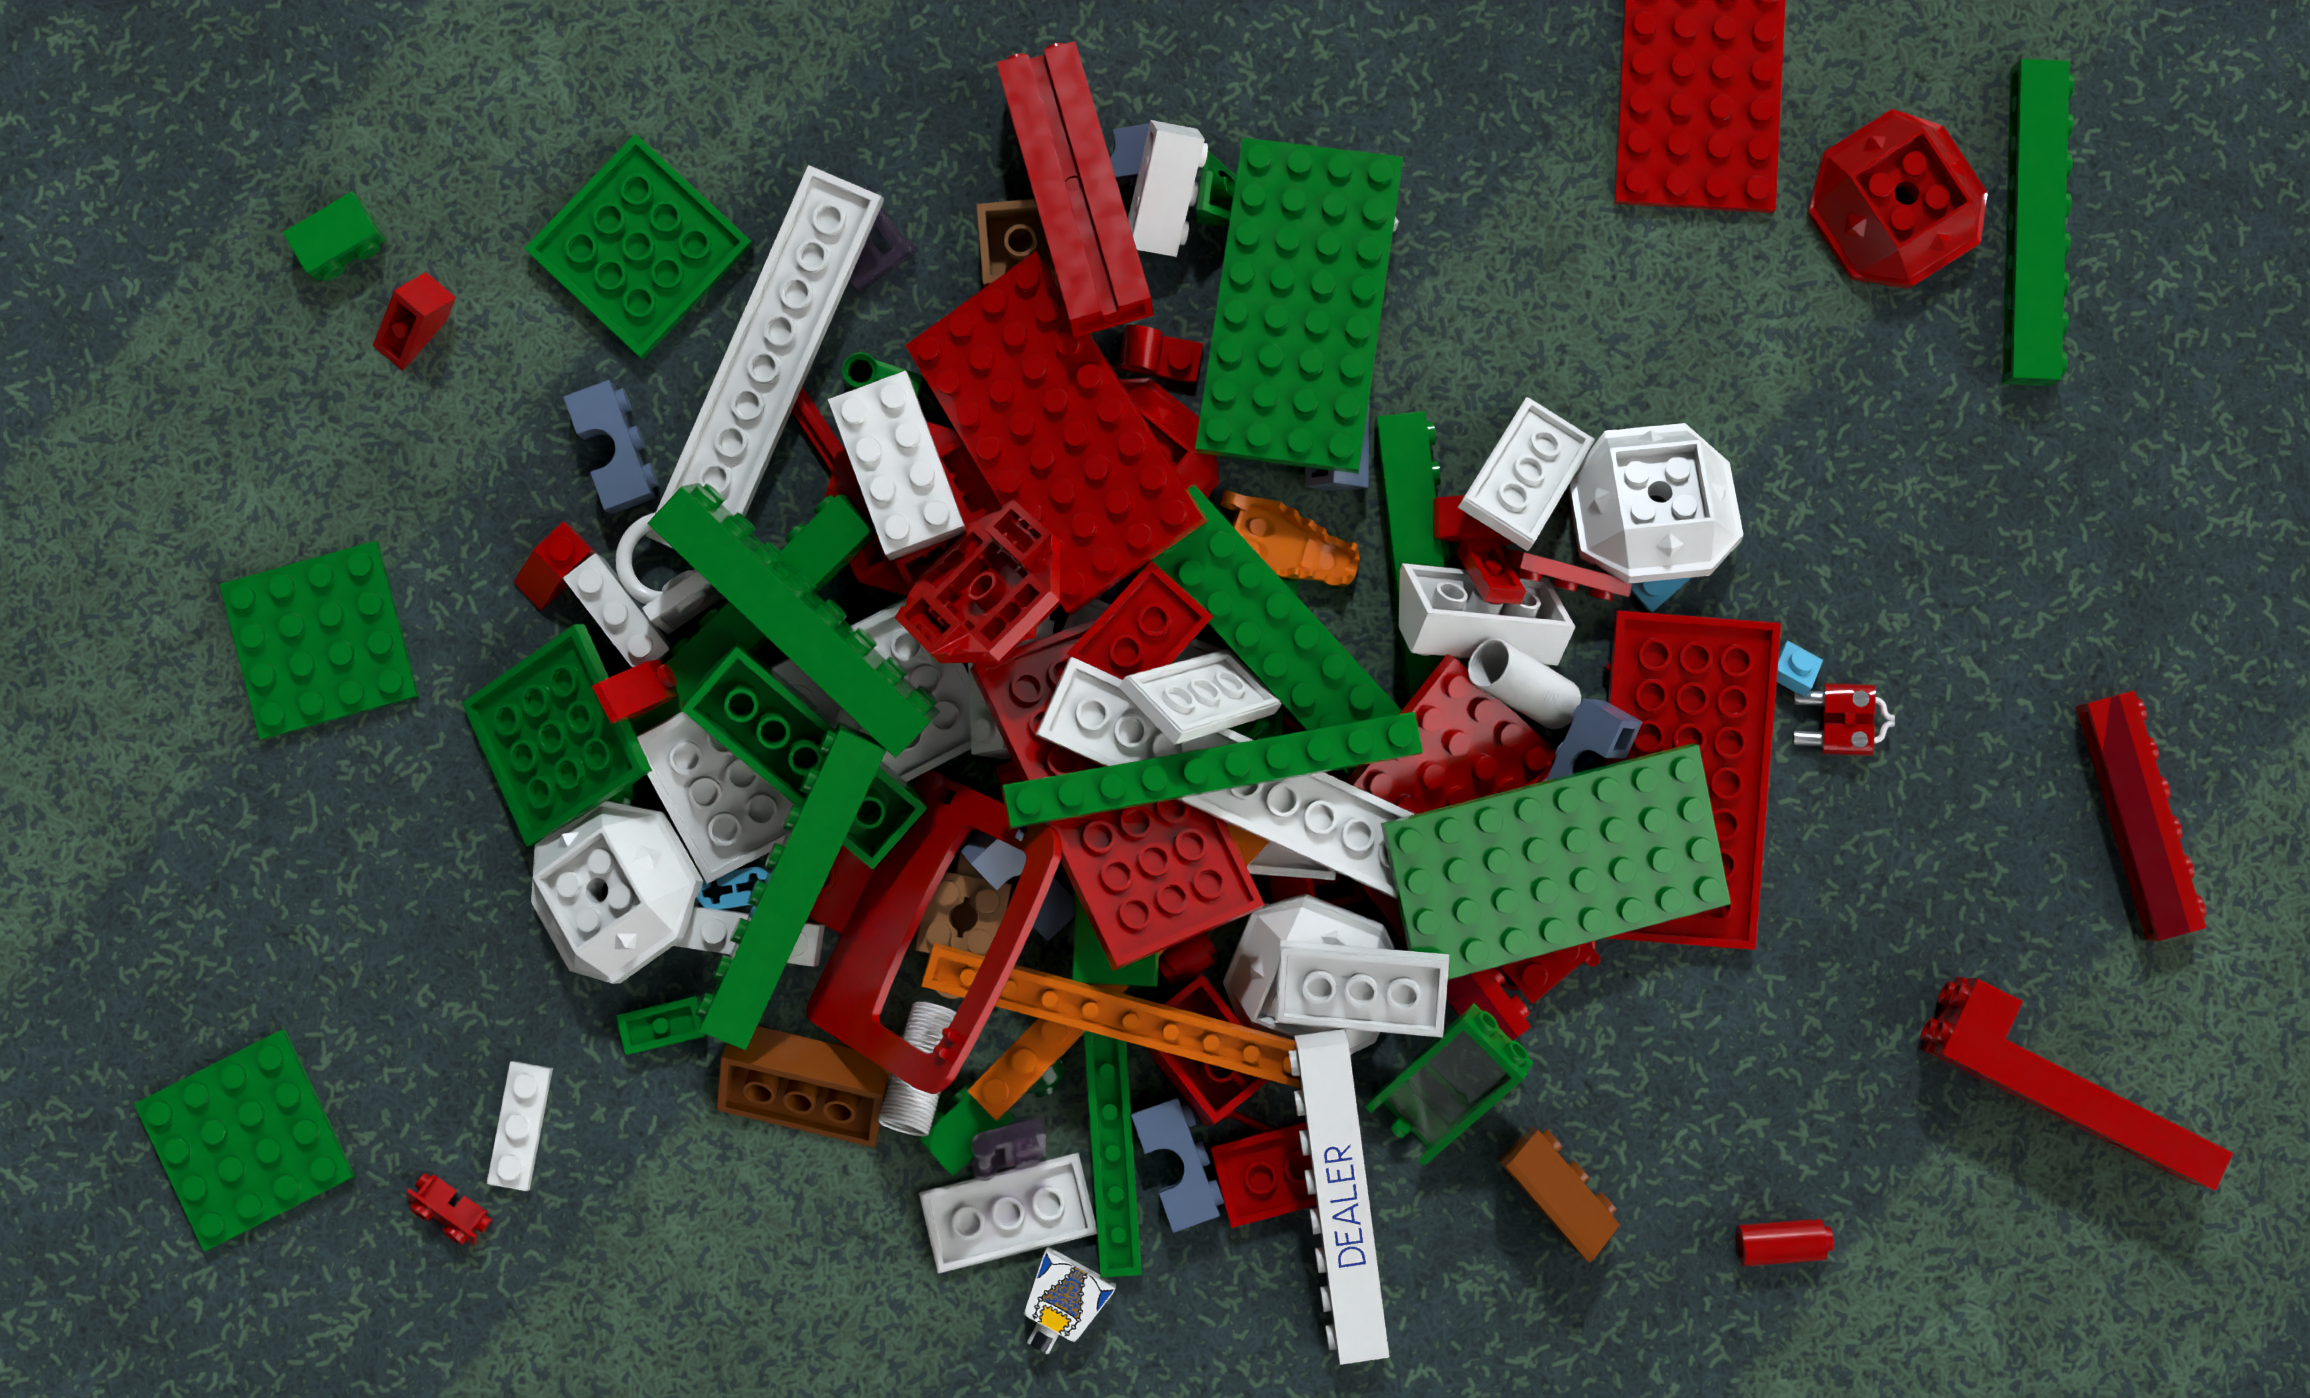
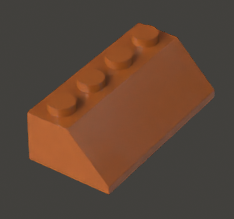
M757 1025L746 1050L726 1043L721 1056L717 1111L876 1148L881 1127L878 1118H880L881 1106H883L884 1098H886L885 1094H887L886 1090H888L887 1086H889L892 1073L852 1048L802 1037L797 1034L763 1028Z

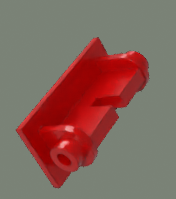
M424 1173L415 1184L419 1192L416 1193L410 1188L407 1190V1201L411 1203L408 1207L409 1210L426 1222L433 1218L445 1226L442 1232L456 1244L462 1246L466 1241L475 1246L477 1243L475 1230L477 1229L483 1233L492 1221L491 1218L486 1216L488 1211L466 1196H463L455 1207L451 1206L449 1202L456 1195L457 1190L435 1174L430 1177Z

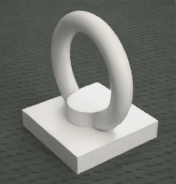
M655 512L638 519L625 531L616 551V570L625 590L633 598L646 604L642 609L648 619L669 635L725 597L695 568L694 571H685L672 578L663 586L662 591L652 590L644 586L637 579L632 567L633 551L638 541L645 534L653 530L647 523L657 513Z

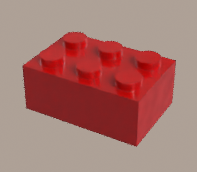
M1203 974L1191 980L1162 1003L1163 1005L1242 1026ZM1145 1047L1205 1127L1218 1123L1270 1081Z

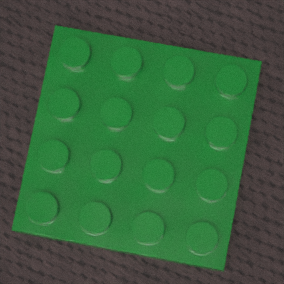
M635 133L524 249L634 353L644 360L754 244Z
M372 541L219 584L259 740L270 739L420 697L378 541Z
M584 624L572 625L462 702L527 847L535 846L545 837L587 814L652 771L629 719L611 723L592 688L593 685L609 678Z
M286 1029L280 1030L134 1103L203 1252L355 1177L352 1167Z

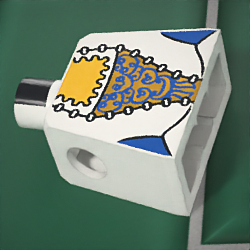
M1047 1246L1024 1312L1025 1316L1037 1322L1027 1343L1035 1349L1049 1354L1059 1335L1075 1342L1111 1297L1116 1288V1283L1107 1278H1101L1100 1274Z

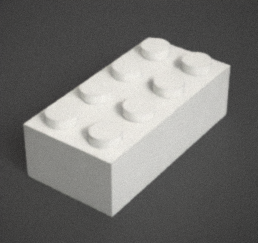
M907 371L828 399L882 548L890 561L964 534L967 531Z

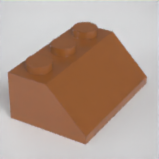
M1532 1127L1503 1152L1497 1160L1573 1249L1590 1263L1596 1258L1620 1226L1612 1216L1618 1210L1602 1192L1597 1196L1591 1192L1585 1185L1590 1180V1177L1574 1160L1569 1165L1558 1153L1563 1146L1548 1129L1541 1133L1538 1129Z

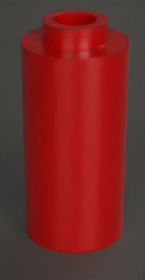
M1820 1218L1742 1224L1736 1227L1738 1258L1742 1267L1826 1260L1828 1252L1834 1249L1832 1229L1830 1226H1824Z

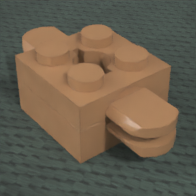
M971 837L964 839L960 847H962ZM958 849L953 873L946 872L921 919L915 951L930 953L934 942L986 956L1012 898L1014 885L1004 883L996 890ZM935 990L936 992H938L941 996H943V997H945V998H948V999H956V998H959V996H955V995H952V994H948V993H944V992H940V991Z

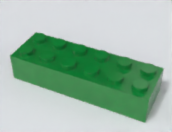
M738 639L684 698L681 705V711L798 808L806 794L800 791L803 780L810 767L817 770L823 757L822 754L818 753L822 739L827 730L835 732L838 725ZM881 761L842 845L873 870L926 811L928 807L925 797Z

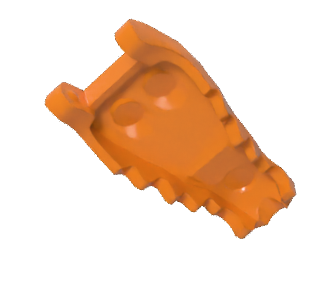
M1227 490L1223 492L1221 506L1234 512L1231 525L1280 578L1316 580L1340 587H1345L1352 583L1360 563V555L1356 543L1346 542L1335 536L1328 535L1324 527L1317 525L1310 518L1301 517L1296 509L1287 507L1280 501L1244 496Z

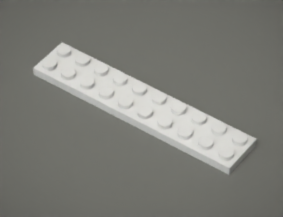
M808 165L656 512L663 507L681 486L700 483L704 486L707 483L724 497L725 501L722 505L731 514L735 515L738 512L744 517L746 516L883 204L884 198ZM654 530L646 534V537L671 547Z
M1073 657L1069 658L1035 734L1044 740L1104 767L1252 741V739L1233 730L1224 729L1175 745L1119 688L1123 680ZM1323 772L1177 799L1397 899L1381 823L1414 814Z

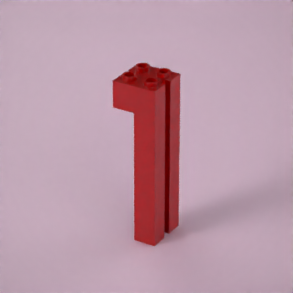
M1076 42L1051 44L1044 49V55L1029 59L1028 54L1019 53L1009 56L1006 60L996 62L1017 144H1019L1073 337L1154 316L1150 292Z
M1956 976L1953 982L1947 981L1938 996V1003L1942 1004L1936 1018L1931 1017L1925 1023L1920 1034V1039L1924 1041L1920 1050L2186 1183L2200 1185L2214 1191L2217 1190L2233 1156V1152L2007 1040L2006 1037L2022 1006V1000L1977 978L1966 979Z

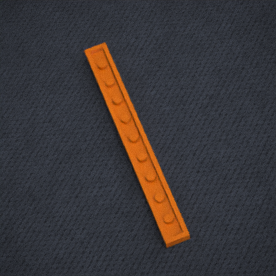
M1230 823L1227 825L1228 831L1246 867L1271 843ZM1166 949L1160 951V952H1159V956H1160ZM1093 985L1111 991L1119 992L1122 994L1130 987L1118 985ZM1038 1018L974 1083L968 1092L996 1121L999 1120L1086 1031Z
M933 942L922 979V987L965 998L985 956ZM1016 964L995 1004L996 1007L1301 1088L1300 1075L1292 1076L1288 1051L1296 1050L1295 1040Z

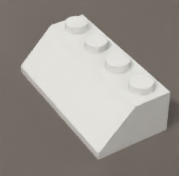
M1402 563L1400 568L1399 629L1411 653L1423 656L1431 654L1446 656L1449 654L1455 658L1466 659L1471 658L1473 652L1480 644L1497 638L1504 640L1542 664L1558 666L1574 632L1575 625L1548 578L1541 577L1540 582L1518 577L1526 590L1521 605L1508 603L1496 605L1484 602L1468 572L1464 569Z

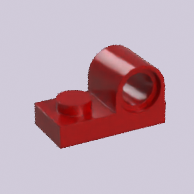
M1126 325L1123 332L1117 370L1196 384L1203 343L1163 336L1160 330L1147 326Z

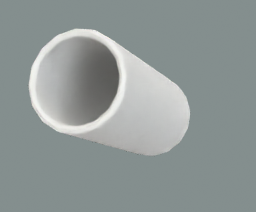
M1496 638L1485 641L1478 646L1470 658L1468 675L1475 687L1544 727L1559 729L1569 724L1574 710L1581 703V694L1574 682L1546 667V665H1543L1504 640Z
M915 1002L912 1004L910 1015L908 1016L907 1027H905L904 1035H902L903 1039L930 1054L943 1037L942 1030L950 1026L957 1012L932 1003ZM891 1074L889 1086H887L888 1090H886L887 1094H885L886 1098H884L883 1106H881L882 1110H880L881 1114H879L880 1118H878L879 1123L890 1129L910 1135H929L928 1131H930L932 1119H934L933 1115H935L934 1111H936L935 1107H937L941 1093L929 1094L922 1092Z

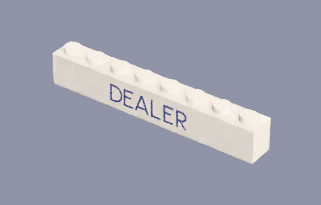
M1344 1029L1294 1036L1296 1050L1288 1051L1292 1076L1300 1075L1301 1090L1294 1091L1297 1116L1305 1115L1307 1130H1300L1299 1136L1302 1155H1310L1312 1169L1304 1170L1307 1193L1308 1195L1315 1194L1317 1208L1310 1209L1313 1234L1321 1233L1322 1247L1315 1248L1318 1273L1326 1272L1328 1286L1320 1287L1323 1311H1331L1333 1324L1325 1325L1329 1350H1337L1340 1365L1389 1358L1348 1039Z

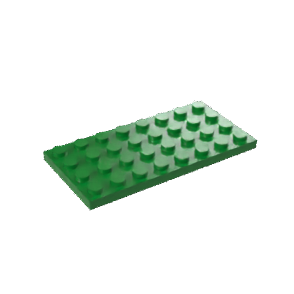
M1242 137L1197 432L1196 453L1359 474L1403 166L1402 156Z
M1694 743L1381 823L1408 951L1449 954L1448 980L1731 904L1700 747Z

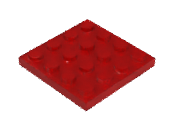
M1447 654L1400 712V714L1415 712L1423 753L1416 756L1358 766L1346 780V783L1413 814H1418L1524 787L1536 771L1545 767L1547 761L1552 762L1556 750L1506 704L1475 687L1469 679L1468 669L1455 657Z

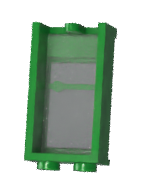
M1473 1003L1468 1010L1443 1031V1037H1436L1389 1081L1382 1085L1374 1093L1365 1108L1372 1113L1379 1105L1384 1103L1397 1116L1391 1126L1393 1133L1398 1138H1404L1411 1130L1426 1145L1425 1150L1418 1159L1425 1166L1523 1081L1533 1061L1520 1043L1512 1041L1499 1028L1497 1021L1490 1013L1482 1011Z

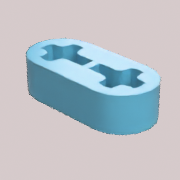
M749 867L733 870L716 879L718 886L732 885L733 893L721 895L720 903L714 904L712 897L705 896V889L711 888V882L707 884L705 879L702 878L703 884L697 897L698 902L705 908L718 910L750 905L747 902L751 891L739 892L738 884L750 882L751 874L757 873L759 880H765L769 871L762 867Z

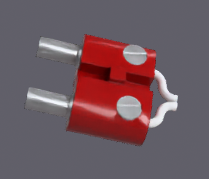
M1824 683L1823 691H1809L1805 697L1795 692V705L1823 706V724L1821 732L1794 731L1793 745L1821 746L1822 754L1873 756L1874 743L1881 742L1885 738L1887 729L1895 726V715H1890L1887 712L1885 702L1876 697L1875 685ZM1875 703L1880 706L1883 717L1890 720L1882 725L1880 734L1875 737L1874 725Z

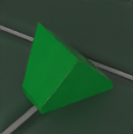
M1209 151L1207 152L1206 162L1201 172L1196 223L1229 227L1237 176Z

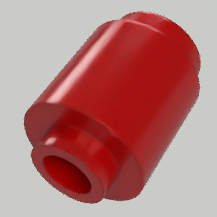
M1202 933L1167 948L1159 956L1158 967L1171 986L1178 982L1184 984L1214 965L1215 962L1211 956L1218 951L1207 934Z

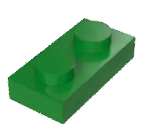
M699 996L616 1015L625 1055L708 1036L699 1031L701 1017L695 1015L700 1003Z

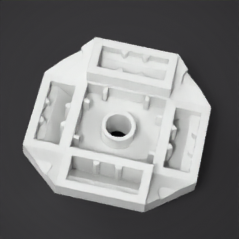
M1686 423L1604 431L1585 456L1568 485L1579 558L1592 565H1598L1609 574L1628 584L1710 576L1728 554L1738 546L1743 537L1730 462ZM1650 496H1661L1666 500V502H1655L1650 498Z
M606 800L587 814L535 844L531 903L569 971L615 984L622 983L684 939L692 916L695 897L699 896L703 879L664 812ZM606 882L608 886V895L604 900L602 896V887Z
M1302 894L1270 905L1267 903L1261 909L1250 914L1225 973L1223 985L1236 1018L1242 1026L1295 1040L1294 1036L1340 1030V1028L1275 1023L1279 946L1281 940L1396 950L1382 923L1311 895ZM1344 1029L1349 1043L1350 1055L1375 1043L1380 1032Z

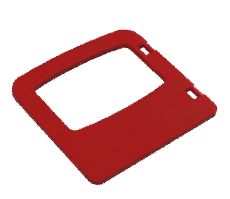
M929 770L921 774L913 786L916 791L925 797L928 808L878 863L808 1002L806 1014L812 1023L915 1089L929 1094H936L945 1090L955 1080L995 1007L1047 895L1061 859L1062 841L1059 833L1045 823L1026 826L1028 829L1022 841L1016 839L1015 836L1019 828L1009 829L1004 804L933 770ZM949 790L955 792V795L950 805H947L943 802ZM973 829H979L1023 851L1026 855V863L1002 922L950 1026L942 1030L943 1037L941 1041L934 1047L933 1052L928 1054L882 1026L880 1014L905 953L944 874L967 834Z

